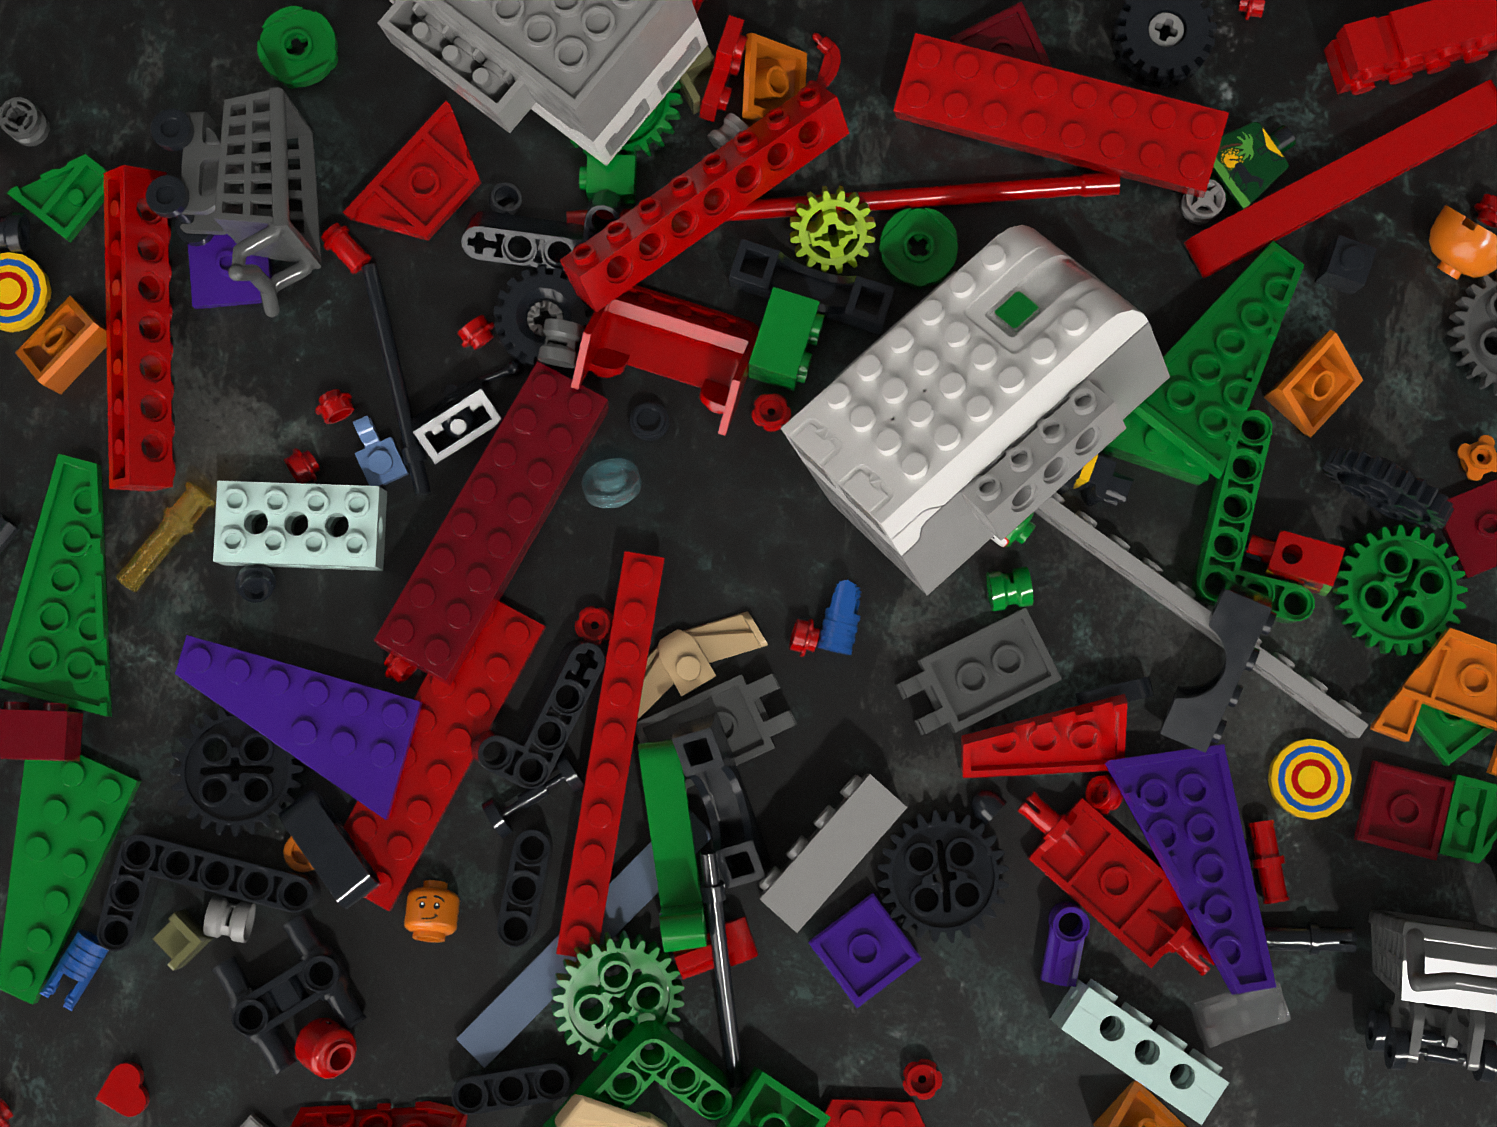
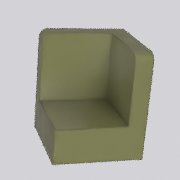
M708 45L679 79L681 84L680 90L693 114L700 112L701 103L714 68V56Z
M186 909L174 912L168 918L170 922L153 938L172 959L168 966L173 971L185 967L214 938L204 935L203 926Z

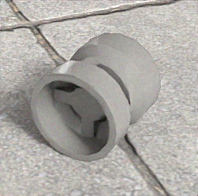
M213 896L205 914L204 935L215 938L226 935L230 936L232 941L246 943L254 924L255 904L245 901L234 904L230 903L225 897Z

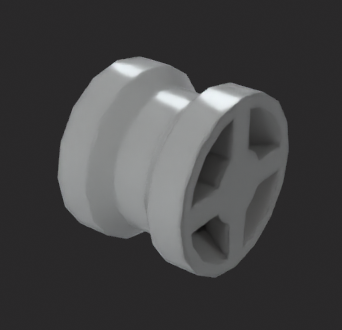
M728 113L724 117V124L718 130H712L707 137L712 145L719 149L732 140L739 132L749 127L735 114Z
M1210 179L1204 198L1197 197L1196 201V196L1184 193L1180 202L1184 218L1190 223L1197 225L1211 222L1224 207L1226 201L1225 192L1218 182Z

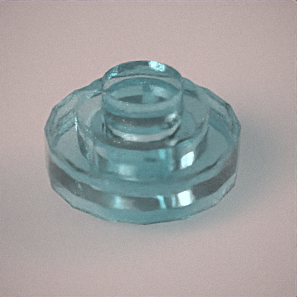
M622 458L607 459L596 463L585 472L581 482L586 500L593 506L600 508H618L625 505L638 495L642 486L637 466L631 461Z

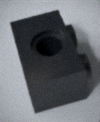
M478 376L410 419L414 435L435 464L503 421L499 407Z

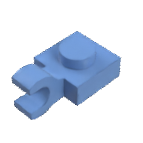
M368 416L353 421L354 427L365 446V449L356 452L355 455L369 486L382 487L409 474L392 437L381 441L372 419Z

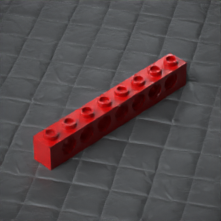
M816 82L802 88L795 96L779 107L769 111L765 117L746 130L739 132L732 140L715 152L706 155L702 161L685 173L673 178L662 189L652 196L643 199L636 207L619 219L610 222L602 231L586 242L576 246L572 252L560 259V262L577 296L594 311L598 312L847 136L850 132L837 96Z
M122 165L103 173L109 489L153 492L173 487V478L176 472L172 456V439L175 434V426L172 421L171 400L174 395V385L171 381L173 345L170 342L172 306L169 302V282L172 270L168 258L171 230L168 225V218L160 217L154 213L146 202V191L150 183L160 176L167 175V172ZM137 207H138V208L140 209V211H141L142 218H141L140 215L138 214ZM138 246L142 250L143 257L140 255L138 251ZM138 284L141 286L144 296L141 295ZM139 324H141V326L144 329V336L140 332ZM140 363L145 369V376L141 372ZM141 402L145 406L146 415L141 410ZM142 442H143V443L145 444V446H146V451H147L146 455H145V454L143 453V451H142V447H141Z

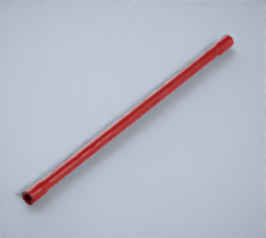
M1096 172L1069 177L857 192L860 198L858 205L867 202L871 211L1069 196L1119 195L1120 177L1104 172ZM853 192L845 193V197L848 198ZM808 196L756 199L726 221L800 216L796 211L795 205L802 203L807 206L809 204ZM836 206V209L842 213L850 212L845 208ZM633 208L624 209V214H626ZM587 210L567 211V223L584 225ZM607 210L595 212L598 217L604 220L614 218L613 214ZM821 210L817 211L814 215H819Z

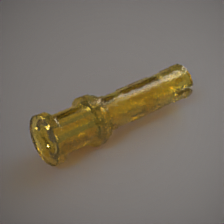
M187 481L184 493L172 507H166L163 510L162 517L164 519L137 550L126 566L116 575L118 581L131 591L137 592L147 577L156 569L183 535L188 536L189 533L192 534L195 530L194 524L208 507L213 508L216 505L215 499L195 483Z

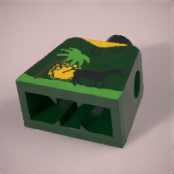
M1256 121L1222 136L1210 179L1215 180L1222 186L1226 198L1225 205L1232 215L1249 207L1289 167L1282 154L1296 145V140L1293 133L1285 125L1267 134L1261 124Z

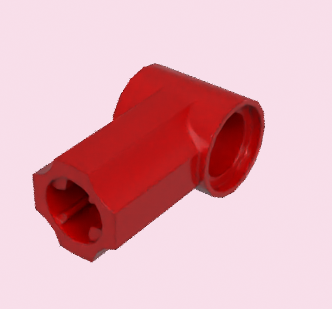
M743 916L725 922L730 966L757 957L759 954L746 917ZM710 932L707 933V947L673 952L682 979L714 969Z

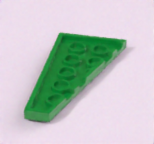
M80 753V762L25 760L0 952V990L32 1005L38 1003L41 997L39 993L52 974L142 780Z

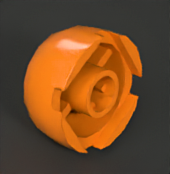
M1445 205L1431 228L1429 238L1432 253L1441 260L1437 268L1457 280L1461 274L1477 278L1497 269V235Z

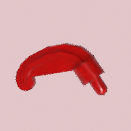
M815 32L812 34V38L818 43L816 48L825 56L817 81L811 80L807 83V86L816 82L826 89L838 73L841 64L840 50L829 37L825 36L823 38Z

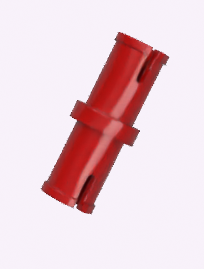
M1274 820L1248 824L1255 860L1251 861L1253 868L1258 870L1263 904L1289 901L1282 864H1285L1284 855L1280 856Z

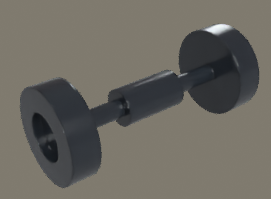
M565 752L560 754L556 762L561 773L547 781L544 785L522 792L517 796L519 800L503 810L494 798H490L481 804L487 818L502 838L514 832L507 816L521 807L527 809L550 795L548 790L562 781L566 780L574 792L585 787L581 775Z

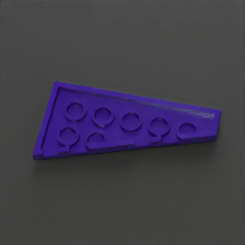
M186 635L175 675L385 820L389 818L423 702Z
M1224 744L1209 746L1206 753L1193 748L1115 759L1106 762L1105 765L1230 993L1235 995L1276 988Z

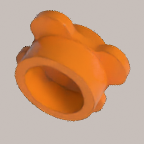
M1482 435L1477 442L1470 445L1464 443L1457 449V456L1460 458L1461 466L1466 471V476L1470 480L1478 481L1482 479L1485 473L1490 471L1497 472L1495 440L1489 435ZM1479 454L1484 456L1482 462L1477 459Z

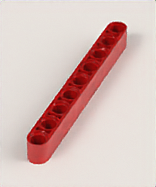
M1492 79L1481 83L1191 237L1184 242V245L1202 278H1206L1271 244L1272 241L1275 242L1497 124V88Z

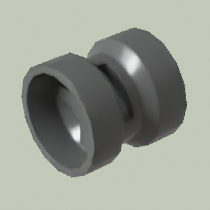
M21 97L11 98L0 107L1 128L21 145L27 147L37 146L48 137L50 131L48 118L28 99Z
M545 319L543 332L546 335L545 344L539 348L537 359L543 363L558 367L575 368L578 357L577 345L582 339L585 327L566 320Z

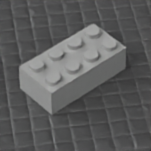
M866 773L862 778L855 774L841 789L840 793L844 796V799L834 809L827 805L813 821V824L818 827L808 839L801 835L786 852L790 860L784 867L779 870L774 866L767 873L766 878H763L759 883V887L762 889V892L759 894L760 900L796 933L907 809V806L871 774Z

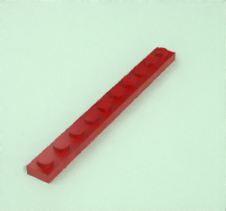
M624 552L556 954L577 957L574 949L576 946L585 952L589 951V938L591 937L600 945L665 560L663 557Z

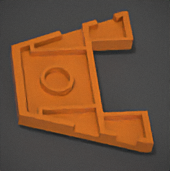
M1453 628L1446 629L1372 722L1370 729L1400 741L1409 742L1421 705L1425 704L1497 731V645ZM1497 742L1486 773L1497 776Z

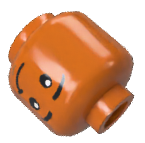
M426 880L423 882V887L412 889L409 892L404 926L413 933V939L424 942H444L446 936L452 935L456 931L460 898L453 891L447 890L448 883Z

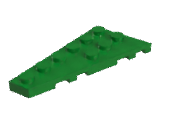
M1274 241L1163 357L1170 378L1133 410L1135 414L1217 479H1220L1224 472L1230 452L1237 439L1241 424L1250 406L1270 350L1277 337L1281 322L1305 265Z
M58 454L0 653V689L53 703L69 704V707L112 717L101 465Z

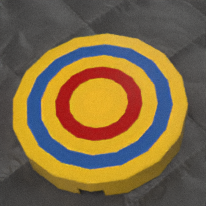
M1 253L0 330L13 333L29 329L42 319L46 312L44 310L47 307L48 301L50 302L52 291L49 277L39 264L23 254Z
M1302 739L1287 744L1279 751L1278 755H1275L1270 764L1268 774L1270 792L1277 804L1294 817L1311 820L1327 817L1341 808L1350 793L1352 780L1348 762L1341 752L1326 741L1315 739Z

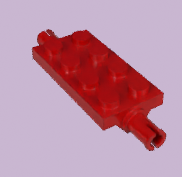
M1034 791L1026 800L1037 809V812L1027 803L1023 802L1019 806L1017 811L1044 833L1042 836L1043 840L1027 859L1145 965L1152 969L1159 959L1168 952L1179 954L1198 971L1200 976L1205 975L1211 968L1199 959V955L1209 964L1215 965L1205 945L1192 934V921L1164 870L1083 798H1079L1066 814L1060 816Z

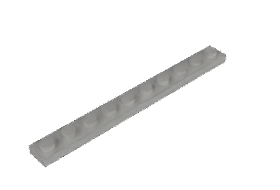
M1056 492L1034 511V513L1224 648L1219 636L1209 627V618L1214 606L1208 605L1205 608L1194 600L1196 593L1179 581L1172 584L1161 576L1163 570L1157 564L1145 557L1141 561L1128 552L1130 546L1125 541L1113 534L1106 537L1095 529L1097 522L1089 515L1079 510L1074 514L1062 504L1065 500ZM1258 638L1255 648L1260 649V652L1253 667L1254 671L1347 738H1360L1368 726L1366 722L1359 718L1362 714L1360 710L1345 700L1341 699L1339 703L1326 694L1328 688L1323 683L1311 676H1307L1306 679L1293 671L1295 664L1277 652H1274L1273 655L1269 654L1260 647L1262 641Z

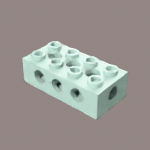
M217 481L213 562L227 566L259 564L266 567L383 571L387 491L380 486ZM266 515L268 519L267 528L262 533L256 534L254 528L258 518ZM307 517V530L302 535L296 536L294 532L295 523L300 518ZM347 518L349 522L347 532L343 536L336 537L334 534L336 522Z
M1077 979L1076 987L1071 986L1050 1020L1073 1038L1202 1125L1229 1084V1082L1219 1076L1223 1068L1194 1048L1189 1055L1185 1053L1184 1049L1188 1044L1162 1026L1158 1025L1155 1031L1150 1029L1149 1026L1153 1020L1127 1002H1124L1121 1008L1116 1006L1114 1003L1118 996L1093 979H1090L1087 985ZM1111 1016L1110 1025L1105 1030L1100 1031L1102 1020ZM1145 1040L1144 1048L1135 1054L1137 1044ZM1179 1064L1178 1071L1173 1076H1170L1173 1067Z

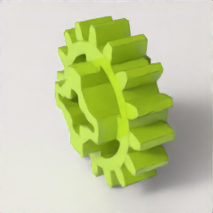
M822 186V196L818 198L811 191L808 192L809 204L807 206L802 203L795 205L800 217H790V226L797 229L789 233L791 243H799L795 247L796 256L801 257L807 254V267L811 268L818 262L820 263L821 271L825 273L828 271L829 265H835L838 274L843 271V263L848 262L853 268L857 267L855 256L859 254L868 257L869 252L865 243H875L874 233L868 231L876 227L874 217H865L871 211L868 203L858 205L860 198L857 192H853L848 198L845 197L843 186H839L835 194H830L827 186ZM836 206L849 210L851 214H843L836 209ZM821 210L815 221H809L817 211ZM831 224H836L837 234L829 235L828 226ZM850 239H855L848 248L843 250ZM820 245L821 247L829 251V253L819 251L816 248H814V246Z

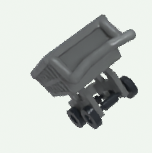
M279 87L224 100L222 130L206 111L186 112L185 114L181 110L173 108L163 110L152 121L151 135L155 142L163 149L181 151L179 159L182 169L181 180L170 175L160 176L153 180L146 191L147 204L160 217H176V233L188 245L202 246L211 241L214 235L228 234L237 243L233 248L232 266L228 270L229 277L234 281H250L260 291L265 314L269 317L277 316L280 312L277 297L278 291L303 279L313 269H320L322 267L313 130L285 91ZM298 138L299 149L287 150V139ZM270 142L271 150L260 151V143ZM288 159H300V170H288ZM271 162V170H261L260 163ZM288 179H301L302 191L289 190ZM271 183L272 189H258V184ZM289 200H302L303 212L289 211ZM258 204L272 205V209H260ZM290 221H304V233H299ZM254 255L294 262L295 264L269 278L259 266L245 263L246 257Z
M1377 909L1372 910L1369 913L1368 921L1371 923L1372 970L1395 993V1000H1385L1383 1011L1371 1010L1369 1012L1365 1029L1367 1049L1369 1051L1384 1052L1387 1069L1403 1071L1407 1061L1418 1063L1419 1056H1423L1424 1060L1451 1065L1461 1063L1462 1066L1466 1067V1070L1472 1071L1476 1081L1491 1083L1497 1074V1044L1494 1040L1484 1039L1485 1011L1497 1013V928L1473 922ZM1424 1003L1453 1007V1010L1444 1007L1424 1005ZM1468 1009H1470V1023L1467 1020ZM1424 1025L1441 1028V1035H1437L1434 1030L1424 1029Z

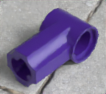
M1062 901L1051 909L1048 916L1050 926L1040 979L1055 985L1076 987L1084 939L1089 932L1090 921L1086 913L1077 904L1070 901ZM1066 913H1076L1079 917L1077 927L1070 932L1061 931L1059 929L1060 918Z

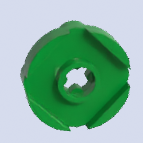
M289 6L274 12L263 24L262 28L264 30L260 35V41L258 40L257 43L259 59L267 72L274 79L283 83L284 86L297 88L316 84L324 79L338 64V40L330 23L322 14L316 11L305 10L299 6ZM298 38L301 43L308 41V46L304 48L305 52L303 54L288 53V50L293 47L291 43L293 39Z
M909 208L895 214L882 231L878 251L882 265L891 278L902 285L918 290L942 281L951 272L958 254V238L953 224L942 213L930 208H917L913 210ZM912 239L916 242L922 239L926 240L928 244L925 250L928 254L924 257L920 254L913 256L910 253L912 247L909 241Z

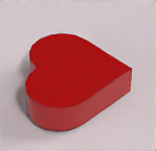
M131 1061L116 1066L109 1074L96 1100L127 1117H133L143 1112L148 1107L150 1097L147 1089L142 1085L144 1081L142 1068L137 1063Z

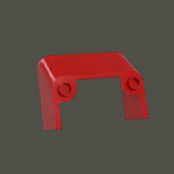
M635 285L598 312L595 311L583 331L571 387L579 389L588 371H593L594 374L600 377L610 378L621 374L627 365L701 388L699 398L708 410L723 414L718 434L726 436L749 373V361L760 329L749 320Z

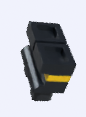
M1097 454L1060 487L1056 493L1062 495L1071 489H1076L1082 492V501L1088 507L1099 502L1115 507L1118 502L1123 503L1126 501L1133 479L1114 472L1117 462Z

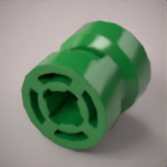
M1027 566L1014 568L1011 573L1003 574L999 570L986 573L988 598L992 611L1005 610L1008 605L1016 604L1019 607L1033 606L1032 581Z

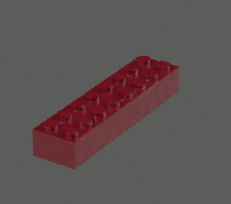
M537 361L376 635L374 641L380 648L449 686L451 685L609 411L608 399L583 385L579 389L572 388V379Z

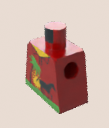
M1280 530L1276 541L1252 534L1245 557L1268 564L1265 571V576L1301 585L1313 593L1327 596L1334 585L1345 548ZM1282 554H1293L1297 559V563L1289 564L1285 562Z

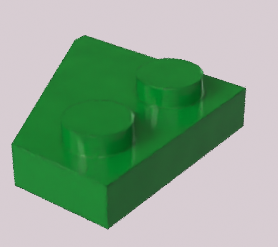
M84 154L69 161L61 169H52L41 174V179L22 188L19 186L11 188L7 194L71 243L104 203L103 173L108 171Z
M1453 774L1451 781H1455L1438 854L1479 864L1492 849V844L1497 839V784Z

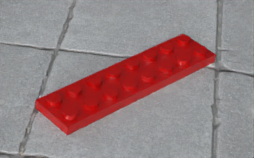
M499 601L451 685L449 686L429 674L425 677L414 697V700L423 703L389 818L385 820L357 801L343 826L381 882L380 886L364 897L365 899L387 911L392 910L474 760L471 752L474 738L479 733L490 730L546 626Z

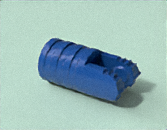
M847 579L839 581V584H836L837 587L834 588L836 591L833 593L830 608L825 610V619H823V627L820 631L817 647L840 654L852 655V646L855 642V634L858 630L857 625L861 617L857 614L860 605L859 598L862 592L860 587H857L856 584Z
M78 930L39 994L47 998L53 995L60 985V979L65 974L78 981L74 989H71L63 1005V1007L73 1011L109 950L104 949L100 945L97 935L86 930Z

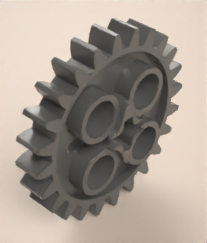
M1496 271L1493 273V280L1486 275L1478 279L1479 286L1472 284L1465 289L1468 297H1461L1455 302L1462 311L1455 312L1449 317L1453 322L1458 323L1459 326L1449 330L1447 334L1459 339V342L1449 349L1453 352L1462 351L1463 357L1457 361L1456 365L1463 366L1468 364L1471 367L1466 378L1470 379L1479 375L1481 377L1479 389L1481 390L1493 383L1494 395L1497 396V353L1496 355L1490 354L1484 346L1485 337L1492 339L1497 345V312L1494 308V301L1497 300Z

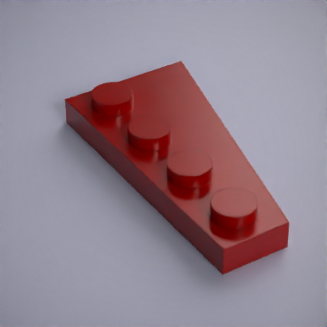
M1121 694L962 735L963 778L1109 771L1105 765L1106 762L1125 758L1128 704L1126 696Z

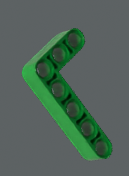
M1249 410L1246 412L1243 422L1250 421L1254 423L1258 429V437L1256 440L1247 438L1242 432L1241 424L1224 472L1220 479H1216L1192 580V590L1196 593L1195 597L1199 601L1214 606L1219 595L1210 594L1205 587V580L1209 574L1217 576L1222 582V587L1226 579L1245 587L1248 584H1253L1257 586L1260 593L1273 598L1271 611L1277 613L1275 621L1294 623L1307 619L1315 608V599L1308 588L1240 570L1272 435V422L1266 413L1260 410ZM1235 459H1241L1247 463L1249 475L1246 479L1240 478L1234 473L1233 462ZM1226 497L1233 498L1239 503L1240 513L1238 517H1231L1225 512L1223 505ZM1217 536L1226 537L1230 541L1231 552L1228 556H1222L1215 550L1214 541ZM1288 594L1296 596L1299 600L1300 609L1296 615L1288 613L1284 607V599Z
M672 739L638 744L661 905L659 921L664 953L707 947V929L703 902L701 900L700 880L684 771Z
M646 1020L640 1022L628 1033L542 1127H556L555 1118L574 1094L583 1095L627 1110L654 1080L706 1119L716 1120L724 1117L732 1108L733 1101L726 1075L721 1069L663 1024L655 1020ZM649 1043L659 1044L655 1049H643ZM682 1066L689 1067V1069L683 1073L673 1072L675 1069ZM626 1072L631 1074L625 1079L616 1078L620 1073ZM711 1090L719 1091L717 1094L713 1096L704 1095L705 1093Z

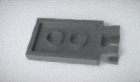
M1024 608L918 660L917 662L922 672L897 684L896 687L902 699L925 690L935 711L914 721L920 735H923L947 723L952 733H956L1062 680L1027 609Z
M743 674L637 722L636 735L640 743L672 739L679 724L717 713L737 766L776 748L771 736L797 725V722L791 710L771 719L766 712L760 697L781 688L775 674H770L750 684H747ZM684 773L685 784L687 789L695 784L690 778L686 777Z

